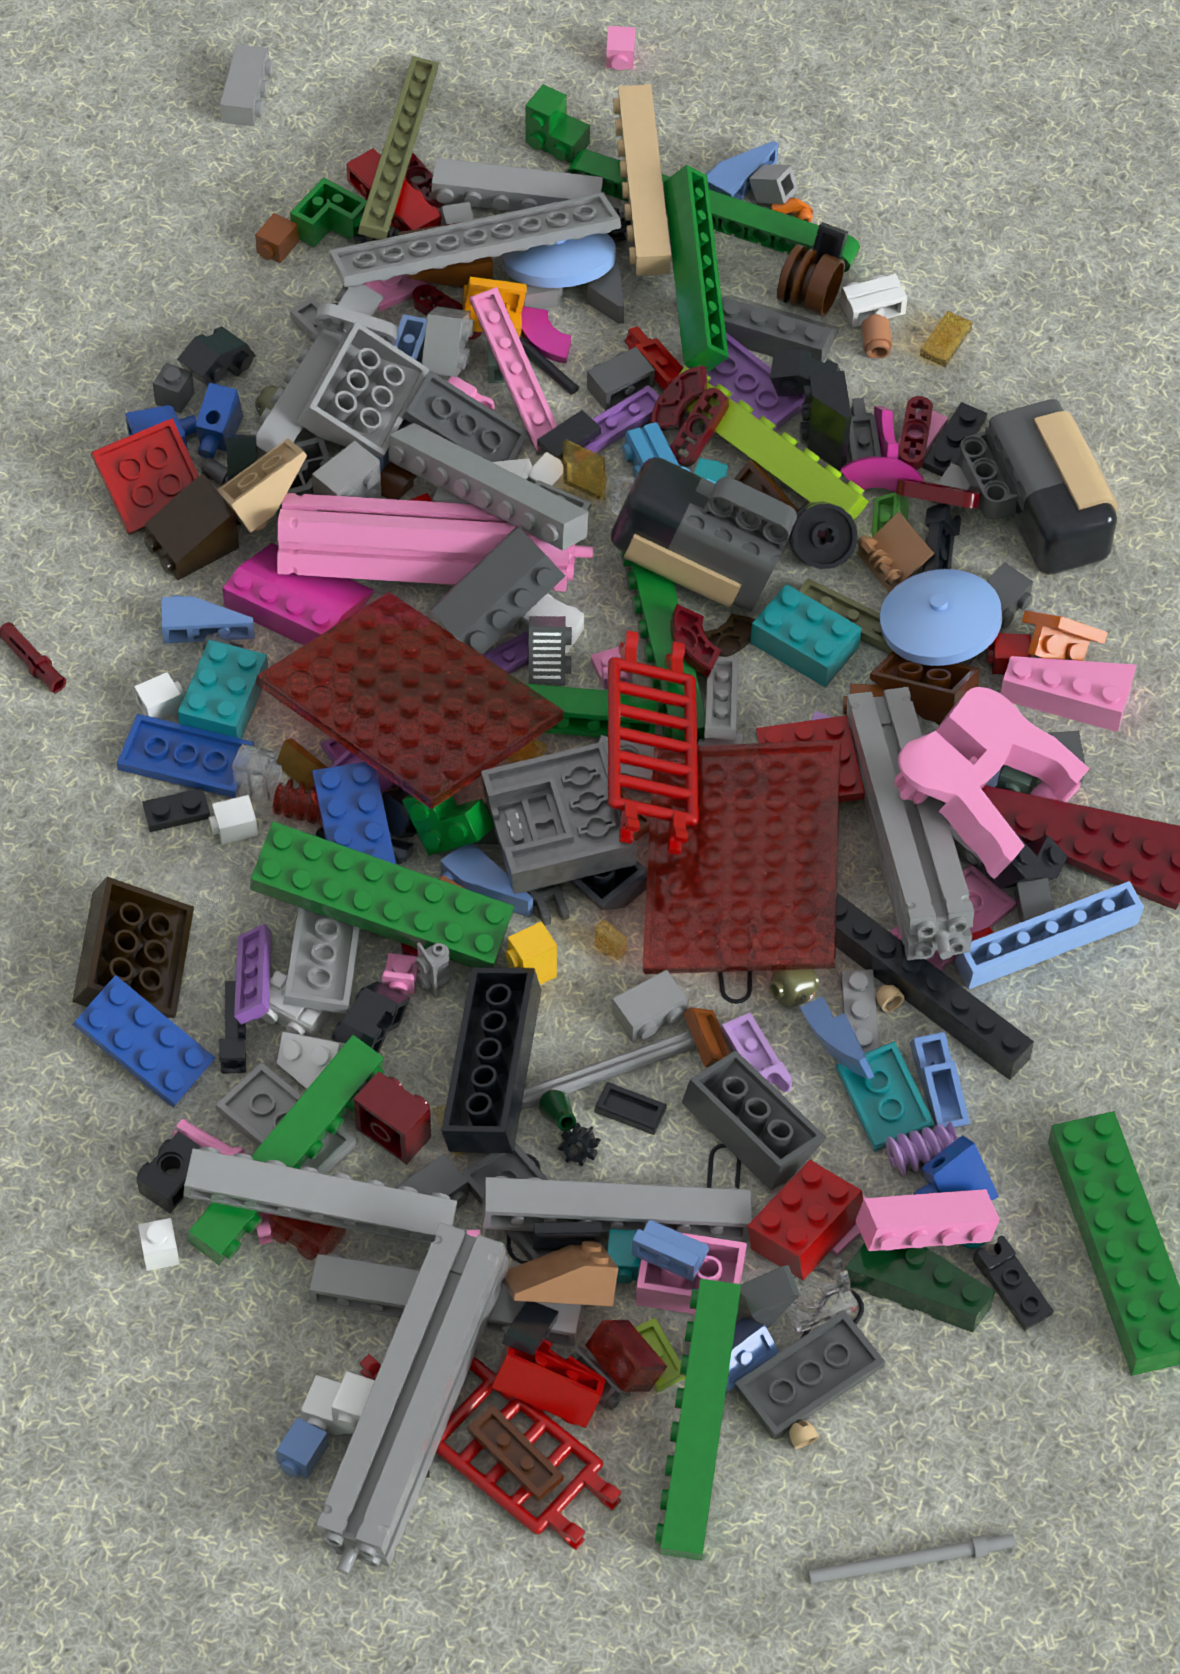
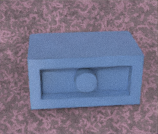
M653 1220L648 1221L643 1231L638 1229L632 1240V1255L692 1282L709 1252L707 1244Z
M746 1317L736 1323L726 1391L729 1392L735 1387V1382L779 1353L764 1324Z

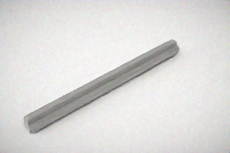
M690 1030L526 1087L521 1108L525 1109L539 1104L542 1095L549 1090H559L567 1094L694 1049L696 1044Z

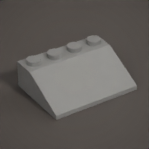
M356 321L342 337L296 422L322 439L346 447L356 441L374 456L382 458L389 448V435L398 431L404 419L402 418L403 414L430 369Z

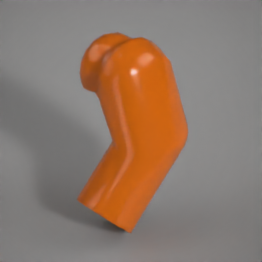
M790 198L785 204H771L774 211L783 214L791 213L796 218L811 222L813 219V210L810 205L798 198Z

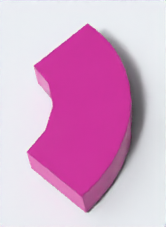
M523 306L521 332L524 339H527L546 358L566 364L571 346V335L561 333L552 326L548 319V310Z
M874 406L881 457L898 459L899 444L896 442L894 435L893 412L884 406Z
M868 456L851 461L841 467V471L849 481H853L863 490L881 487L896 492L898 478L924 481L923 476L917 470L895 458Z

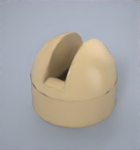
M883 985L877 990L876 1000L880 1008L885 1013H888L902 1005L904 995L894 985Z
M806 1420L792 1424L789 1431V1437L795 1449L809 1445L819 1438L815 1427Z

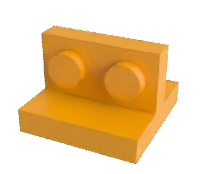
M470 277L468 285L463 287L462 307L463 310L471 311L470 319L475 321L474 331L483 332L470 303V297L497 287L517 335L520 337L522 331L521 313L527 293L526 284Z

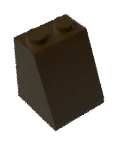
M204 474L198 476L145 523L146 537L144 542L146 547L152 554L155 552L158 554L164 571L167 574L172 572L177 580L239 549L235 512Z

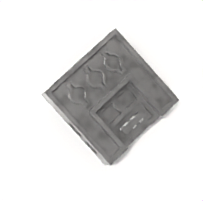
M603 742L481 771L484 796L514 894L637 864L634 837L632 844L619 842L621 810L612 809L608 805V756Z

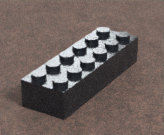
M472 967L441 1129L449 1152L514 1153L542 992L535 968Z

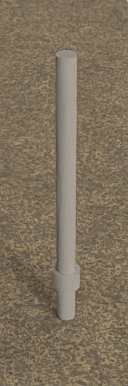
M1013 1534L990 1538L981 1535L971 1537L968 1542L808 1570L810 1584L970 1555H974V1558L989 1556V1552L1015 1548V1539Z

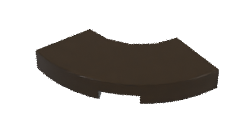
M731 613L728 620L719 628L704 631V633L713 645L721 649L719 656L728 657L739 652L751 642L752 623L755 621V618Z

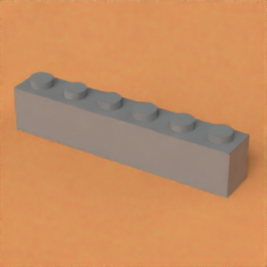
M436 158L431 200H437L442 204L470 202L471 207L518 211L601 193L603 177Z

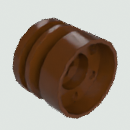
M796 244L781 270L777 288V300L783 303H787L790 300L791 306L798 307L805 297V311L822 317L826 316L837 297L845 269L844 260L824 254L817 263L816 250L809 249L807 251L805 246Z

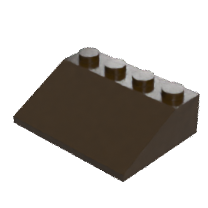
M107 876L92 892L72 1002L88 1007L116 975L167 1018H175L194 906Z

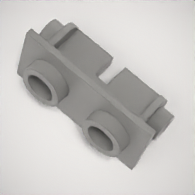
M419 942L417 943L418 957L415 958L419 973L416 976L424 991L430 990L434 998H437V989L446 985L451 979L450 965L448 963L449 949L442 943H436L424 949Z

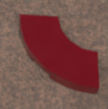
M702 365L688 369L671 380L672 383L661 396L659 395L654 405L651 423H658L661 431L680 429L682 427L683 416L688 407L707 390L705 366Z
M676 604L670 621L672 640L684 643L685 653L683 659L695 670L709 677L721 649L713 645L706 637L702 626L704 616Z

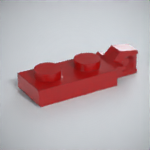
M638 326L628 329L624 342L629 347V350L637 347L655 369L654 379L665 391L672 383L671 380L681 373L683 367L657 338H648Z

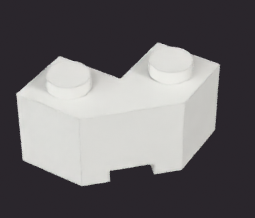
M346 1371L342 1383L316 1375L301 1409L302 1420L335 1435L354 1433L375 1380Z

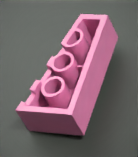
M1011 656L1003 678L1000 694L1011 703L1118 732L1137 665Z

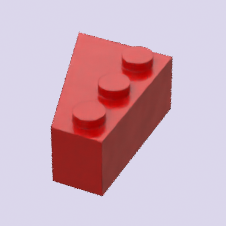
M544 1339L534 1356L505 1345L492 1388L499 1390L505 1396L515 1397L529 1403L537 1410L547 1411L561 1417L569 1424H577L586 1428L602 1397L606 1379L572 1356H569L567 1360L550 1349L552 1343Z

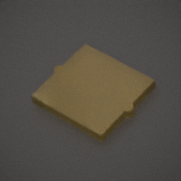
M569 440L563 441V459L561 460L563 464V483L598 500H605V482L608 480L605 476V458Z

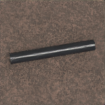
M519 337L524 351L531 361L569 394L572 395L578 391L579 386L523 337Z

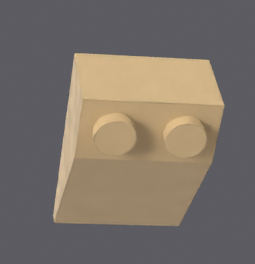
M287 438L217 489V491L235 512L236 519L250 533L254 530L258 531L264 528L269 523V519L276 514L307 455Z

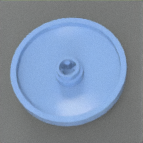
M607 233L587 235L578 240L568 239L559 241L550 246H535L526 251L502 253L503 269L508 276L520 283L542 288H563L591 282L606 274L616 261L615 243Z
M954 569L931 570L904 580L888 594L881 607L880 624L885 642L900 657L922 665H950L978 655L995 640L1002 625V608L995 589L981 577Z

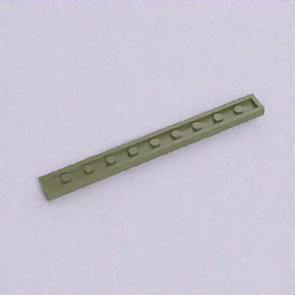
M412 56L358 234L374 239L387 238L437 74L438 62Z

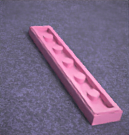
M496 287L470 297V303L535 451L539 452L542 450L537 446V439L557 427V424Z

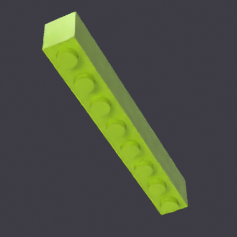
M685 366L681 373L688 370L689 368ZM707 375V389H709V388H715V387L712 386L710 383H708L709 380L711 379V377L708 376V375ZM721 384L716 386L729 399L728 410L715 429L716 433L809 502L824 501L842 507L852 516L854 521L869 503L862 496L865 490L851 480L848 484H845L839 479L842 473L829 464L825 468L817 463L820 457L808 448H805L803 452L796 448L797 440L785 431L780 436L773 431L776 427L774 423L763 415L758 420L752 415L754 409L741 399L738 403H735L730 399L733 393ZM712 398L709 401L711 406L716 407L720 403L717 399ZM698 400L688 407L687 411L691 413ZM702 411L701 414L705 415L707 418L711 420L712 416L710 414H707L705 411Z

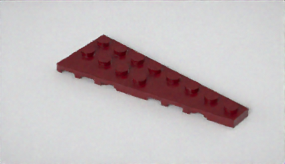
M987 785L982 788L985 795L1025 844L1049 835L1068 856L1065 863L1117 886L1130 881L1138 895L1174 910L1177 909L1180 903V826Z

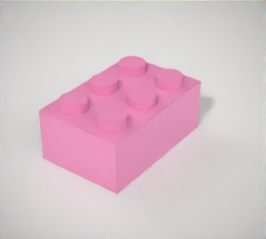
M682 1233L709 1246V1252L695 1279L692 1282L641 1259L636 1287V1305L695 1314L696 1309H690L692 1288L699 1289L700 1278L735 1284L742 1283L747 1243Z

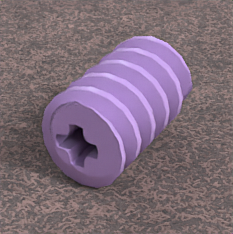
M948 1122L946 1129L943 1125L938 1124L934 1127V1131L928 1127L923 1128L921 1135L916 1130L911 1131L909 1137L903 1133L898 1134L896 1141L893 1137L888 1136L886 1138V1151L893 1168H898L902 1176H906L907 1165H910L913 1171L918 1173L920 1162H923L925 1165L957 1139L953 1124Z

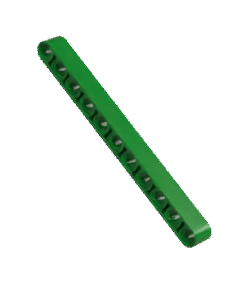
M586 149L579 150L566 173L603 177L602 191L606 195L628 201V199H623L622 182H626V178H620L621 160ZM662 174L663 190L664 182L670 178V176ZM709 190L713 229L715 231L730 236L734 234L736 238L755 244L759 242L761 246L782 253L786 251L788 255L796 244L805 246L807 251L813 249L819 225ZM850 235L847 236L841 258L845 262L844 272L849 271L860 249L859 242Z

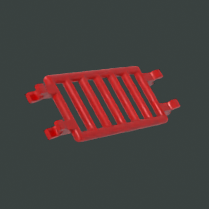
M627 630L625 642H621L619 645L621 658L611 657L608 661V805L612 809L621 810L619 842L632 844L633 833L638 832L640 829V822L637 819V814L669 821L667 852L680 855L682 842L686 843L688 840L686 825L695 826L699 821L696 679L693 675L683 673L684 643L673 641L671 654L667 653L665 656L667 669L637 662L639 633ZM620 671L683 685L684 695L620 681ZM620 693L684 708V718L621 704ZM620 716L685 731V741L620 727ZM620 739L685 754V765L620 750ZM620 763L684 777L685 788L621 774ZM621 787L686 801V812L621 798Z
M368 1354L360 1362V1366L363 1368L360 1373L366 1378L375 1380L381 1364ZM474 1356L469 1370L482 1379L483 1382L451 1414L436 1453L536 1535L541 1534L549 1526L568 1545L577 1550L585 1541L582 1537L585 1531L560 1513L584 1487L598 1497L601 1503L611 1511L621 1502L619 1498L621 1491L597 1475L603 1467L601 1458L543 1411L537 1410L529 1403L515 1397L505 1396L499 1390L492 1388L496 1373ZM493 1390L509 1401L500 1411L509 1421L521 1411L534 1422L523 1434L532 1444L545 1431L560 1443L547 1457L556 1468L570 1453H573L586 1464L537 1518L522 1506L531 1496L522 1486L512 1496H509L496 1485L507 1472L498 1462L486 1475L470 1463L483 1449L475 1439L460 1454L444 1442Z

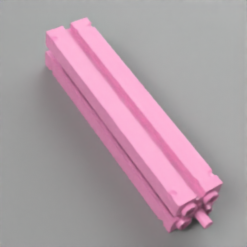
M287 493L282 501V509H280L278 517L279 547L277 574L289 575L290 573H296L297 575L456 585L516 526L473 504L314 494L299 496L296 493ZM525 532L565 575L552 588L554 591L566 592L567 580L573 581L575 557L593 558V546H578L574 544L562 551Z

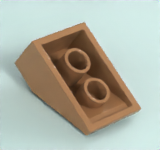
M584 1241L582 1245L571 1244L511 1268L502 1282L514 1301L613 1307L618 1266L600 1243Z

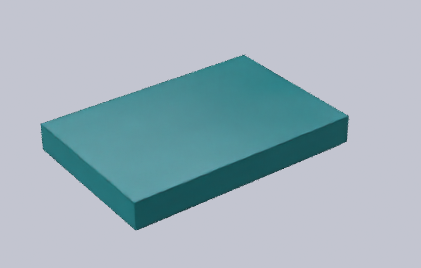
M895 1041L864 1053L875 1076L871 1079L864 1078L841 1064L835 1065L836 1072L874 1152L886 1148V1138L888 1136L893 1137L896 1141L897 1135L901 1133L909 1137V1133L913 1130L921 1134L923 1128L934 1129L935 1124Z

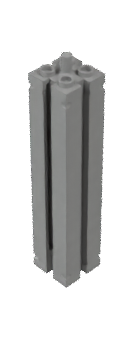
M909 688L884 690V696L873 697L872 691L847 694L848 722L865 790L863 803L901 940L905 945L907 960L927 959L933 957L936 950H938L941 959H949L952 955L970 952L972 940L970 927H973L974 908L972 901L969 900L970 894L948 820L938 812L943 807V803L941 800L928 796L923 803L915 805L912 800H902L899 788L894 786L895 778L901 772L898 764L900 751L908 742L923 736L913 701H911Z
M441 1222L438 1225L435 1240L429 1247L325 1501V1509L320 1513L316 1523L319 1532L323 1534L322 1539L328 1544L327 1549L342 1555L336 1568L340 1573L349 1575L358 1553L361 1554L359 1560L367 1565L379 1567L381 1563L389 1567L391 1566L395 1556V1548L399 1546L501 1291L502 1280L506 1278L510 1264L508 1257L505 1256L506 1250L502 1242L481 1235L474 1237L466 1234L465 1230Z

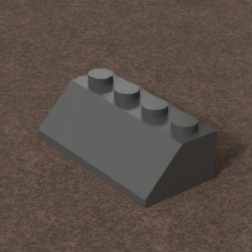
M729 295L722 298L726 333L746 349L773 357L774 351L803 348L812 352L811 357L825 362L839 331L837 326L737 296Z
M517 526L430 610L466 650L478 660L554 588L565 575L529 536Z
M736 1050L691 1078L682 1100V1104L770 1190H773L794 1176L826 1138Z

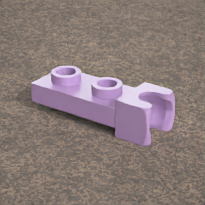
M751 1012L722 1024V1033L733 1052L736 1050L769 1083L778 1085L783 1092L791 1090L792 1079L783 1062H780Z

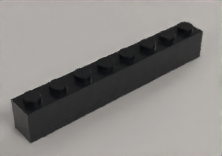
M835 891L815 911L813 924L815 932L865 970L873 969L874 977L883 984L897 987L904 995V1000L1006 1078L1011 1080L1030 1060L1034 1044L1032 1039L926 959L907 960L905 945L900 939Z

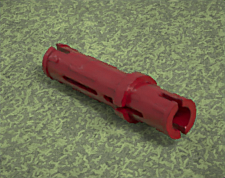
M7 622L0 627V639L29 667V673L34 678H39L53 693H57L65 687L66 678L52 666L50 658L46 655H41L17 630L13 623Z

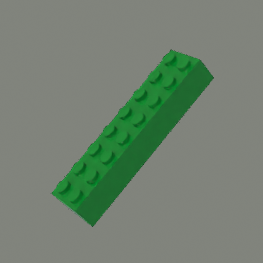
M272 821L250 880V890L415 948H417V943L419 942L424 949L436 943H442L449 949V960L469 967H494L515 907Z
M1115 1111L1052 1125L1048 1145L1131 1375L1180 1365V1286Z

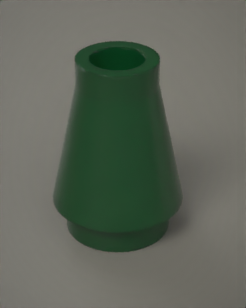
M549 1090L542 1095L539 1105L541 1115L558 1126L561 1131L573 1129L576 1124V1118L573 1114L569 1096L559 1090Z

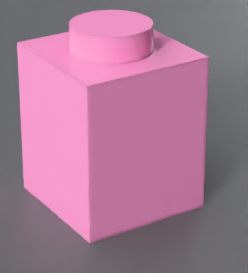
M608 26L606 68L633 70L636 27Z

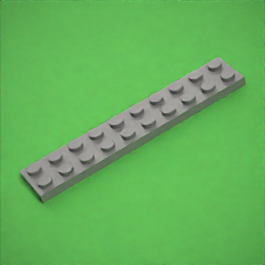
M598 193L329 250L330 261L344 287H358L366 282L386 281L394 276L414 275L419 271L427 269H442L451 264L460 262L470 263L475 259L498 257L502 253L512 251H526L531 247L540 245L550 246L559 241L568 239L578 240L584 236L596 233L606 234L612 230L620 229L621 221L604 193Z

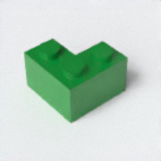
M542 84L525 105V142L536 150L541 149L552 154L560 161L565 160L572 163L577 152L586 149L590 144V125L566 114V94Z
M323 177L290 212V221L298 224L299 239L313 247L330 230L351 240L350 236L358 234L357 226H360L367 200Z
M444 778L419 785L402 800L428 856L478 842L494 827L482 798L457 805Z

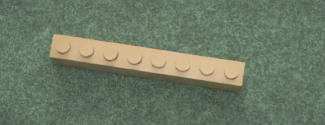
M652 85L618 86V98H613L614 115H619V119H615L616 136H621V140H617L618 157H623L624 161H620V178H626V182H622L623 199H628V204H624L625 221H630L631 224L626 226L627 243L633 242V247H629L630 265L635 264L636 276L670 274L671 252Z

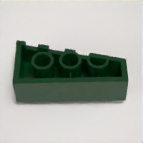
M864 1243L845 1267L843 1285L853 1289L856 1287L870 1292L869 1295L877 1298H886L902 1304L904 1308L913 1311L916 1309L932 1315L934 1319L972 1333L991 1309L995 1294L994 1290L927 1247L868 1251Z

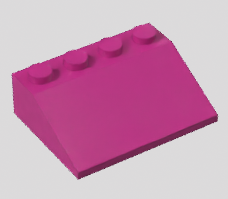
M270 543L241 564L223 586L224 607L253 617V622L328 657L374 594V590L349 578L297 575L296 573H290L289 575L277 574L279 546Z

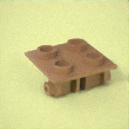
M900 512L896 513L873 537L864 535L857 541L859 546L856 553L889 593L898 584L912 576L934 554Z

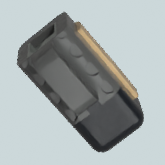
M1049 399L999 413L989 420V426L985 428V432L970 435L961 441L958 466L961 467L970 485V490L981 493L978 506L981 513L986 518L992 520L1012 516L1037 568L1042 573L1047 575L1057 574L1102 561L1108 557L1112 549L1116 529L1118 503L1072 414L1064 411L1058 400Z
M654 457L649 458L642 465L612 528L611 541L616 548L625 552V559L728 608L734 604L752 612L797 520V513L791 506L735 479L723 477L715 484L667 460Z

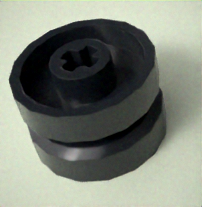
M824 501L810 502L796 511L797 520L788 538V544L793 554L803 563L819 569L835 568L845 563L853 554L858 541L857 526L852 516L842 507ZM819 530L826 532L823 540H819L820 538L817 537Z

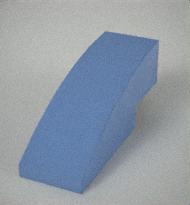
M823 996L800 1007L816 1039L829 1055L850 1071L864 1078L871 1079L875 1077L845 1013L834 1017Z
M945 1032L913 1038L910 1042V1047L935 1126L941 1124L946 1129L948 1122H951L954 1128L969 1125L970 1120L956 1063L952 1061Z

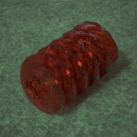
M289 778L285 786L282 783H279L273 799V814L280 815L284 813L286 818H292L295 815L298 821H304L307 818L310 824H315L319 820L320 825L323 826L314 784L309 792L306 791L305 782L303 781L295 789L294 781Z

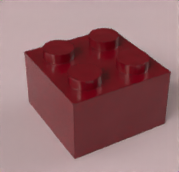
M378 1071L354 1097L356 1129L406 1165L431 1138V1116L428 1102L420 1095L415 1094L413 1096L406 1091L396 1078L392 1076L386 1077Z

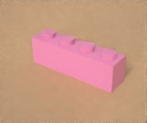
M983 1189L864 1198L855 1221L868 1251H889L903 1248L991 1242L1000 1218L987 1190Z

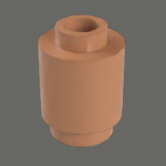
M879 314L870 315L861 324L864 351L867 352L870 358H885L889 355L892 348L890 321Z

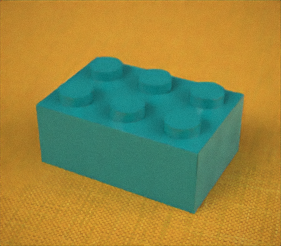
M786 584L752 623L751 644L826 688L859 649L862 628Z
M209 640L178 710L179 724L242 739L269 675L267 654Z

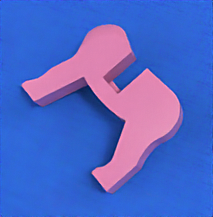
M974 687L968 690L950 710L936 731L914 739L903 747L898 756L901 772L896 776L894 786L899 788L902 800H912L915 805L923 803L928 796L946 802L938 812L948 820L964 843L979 856L987 873L995 879L1025 845L985 795L982 788L1004 764L1041 779L1048 785L1053 795L1061 801L1090 768L1054 736L1030 723L1003 695L989 688Z

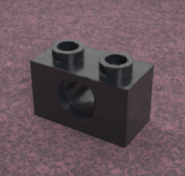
M179 1131L172 1139L165 1140L159 1148L158 1155L151 1163H145L137 1174L136 1179L139 1193L170 1214L184 1198V1185L192 1149H200L201 1146ZM171 1168L178 1169V1171L173 1174L165 1173L168 1169Z

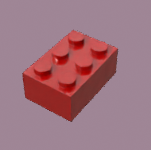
M809 1160L747 1225L751 1249L780 1267L789 1265L791 1273L804 1280L856 1224L855 1220L863 1202L862 1190Z

